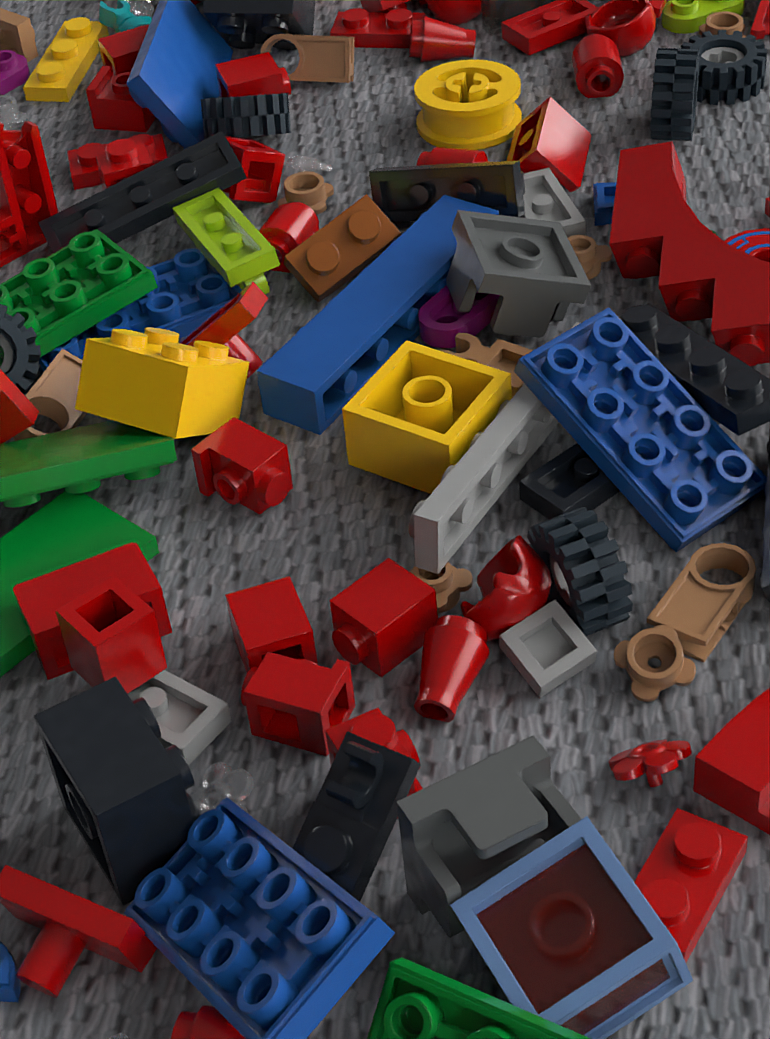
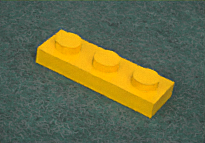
M85 17L64 21L23 86L26 101L69 102L100 51L98 39L109 35L107 26L101 24L100 21H90Z

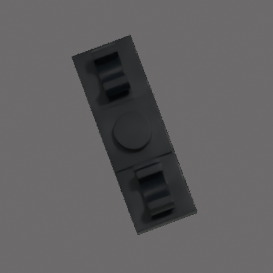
M520 161L385 167L369 171L372 200L391 222L417 221L420 215L433 206L443 195L498 210L499 215L520 217L525 214L523 198L525 183L524 173L520 168Z
M347 731L292 849L360 902L398 818L396 802L407 797L421 764L410 757Z

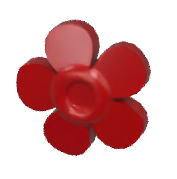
M666 739L646 742L635 748L620 752L608 762L616 780L629 781L645 773L649 786L658 787L663 784L661 774L676 769L679 766L678 760L692 755L690 743L687 741L667 742Z

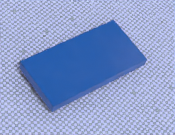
M159 0L127 80V86L133 100L139 106L147 107L160 121L162 130L167 138L174 143H179L184 149L204 140L201 99L219 98L220 93L215 64L231 61L233 54L230 46L191 0Z
M199 249L182 250L170 260L151 267L145 266L153 272L158 288L40 357L38 371L42 375L61 349L83 360L86 338L111 337L112 329H126L144 333L146 327L160 328L179 333V339L184 338L242 290L238 285L230 287Z
M609 307L518 359L514 369L517 376L675 552H678L765 493L764 486L767 482V477Z
M228 797L223 799L215 809L209 810L197 818L188 832L187 841L163 868L152 871L142 880L136 890L135 899L124 912L127 917L136 921L146 933L145 936L245 1039H307L395 934L375 913Z

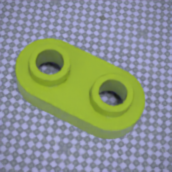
M670 0L662 11L661 24L670 32L680 34L694 33L699 31V27L705 24L706 18L713 13L725 11L741 16L744 13L745 0Z

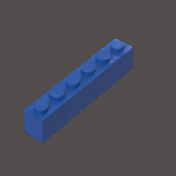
M443 195L433 206L422 213L416 222L399 238L394 240L382 254L368 267L364 268L337 296L333 297L304 327L300 328L280 350L267 359L257 370L263 414L321 435L342 414V408L406 340L413 342L420 335L418 316L420 308L447 285L446 278L457 248V241L451 229L457 210L499 215V211Z

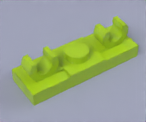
M219 187L172 208L179 226L230 287L238 285L243 289L254 282L265 295L270 293L264 272L280 265L276 250Z

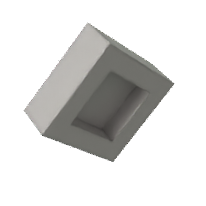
M556 599L517 623L499 637V647L539 698L596 660V648Z

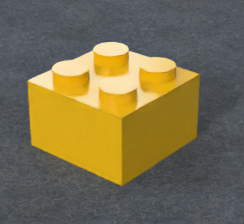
M146 327L144 333L126 329H112L111 337L86 338L75 409L174 439L212 434L233 417L239 419L250 362L229 357V347L222 344L194 341V346L192 347L178 343L180 334L170 330Z
M406 340L342 408L348 464L431 494L440 484L446 469L450 465H456L469 450L474 436L478 432H484L496 418L502 403L505 400L510 401L512 399L511 373Z

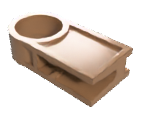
M285 33L271 36L261 47L260 54L270 53L273 45L282 39L289 40L296 46L300 59L296 70L288 75L290 81L350 83L354 79L355 37L293 35Z
M61 349L25 395L39 410V415L51 418L59 425L61 431L77 428L87 414L75 409L83 360L64 349ZM29 427L13 438L17 441L49 433H43Z
M727 543L709 544L699 548L692 554L685 568L649 614L647 623L654 625V627L666 625L673 628L678 634V639L683 647V654L705 662L744 605L752 598L756 578L755 560L744 549ZM723 568L738 573L743 579L731 585H718L706 581L700 574L710 569Z

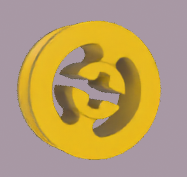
M477 59L452 61L427 70L419 76L414 84L415 100L422 107L416 119L419 135L426 142L436 147L480 150L506 142L514 136L516 125L522 121L521 110L515 103L521 92L519 75L512 68L504 64Z

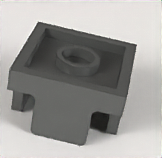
M457 210L451 228L457 241V248L446 278V284L457 311L470 312L477 291L478 293L500 295L490 321L493 332L540 338L545 335L550 321H563L570 303L584 304L591 284L560 222Z
M534 735L396 802L407 893L420 913L424 914L431 911L445 933L451 938L464 931L462 923L451 907L452 903L581 820L580 816L553 784L550 755Z

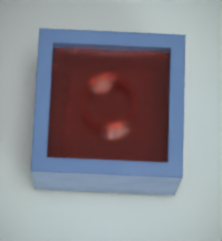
M588 816L451 904L455 914L512 1005L591 1039L608 1038L693 981L678 943Z

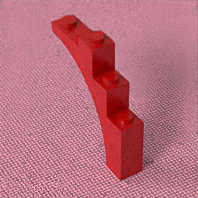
M673 141L620 150L609 245L622 277L639 279L659 276L658 286L670 317L681 322L712 318L711 332L718 347L749 366L770 363V262L760 260L727 244L699 221L686 202V180Z

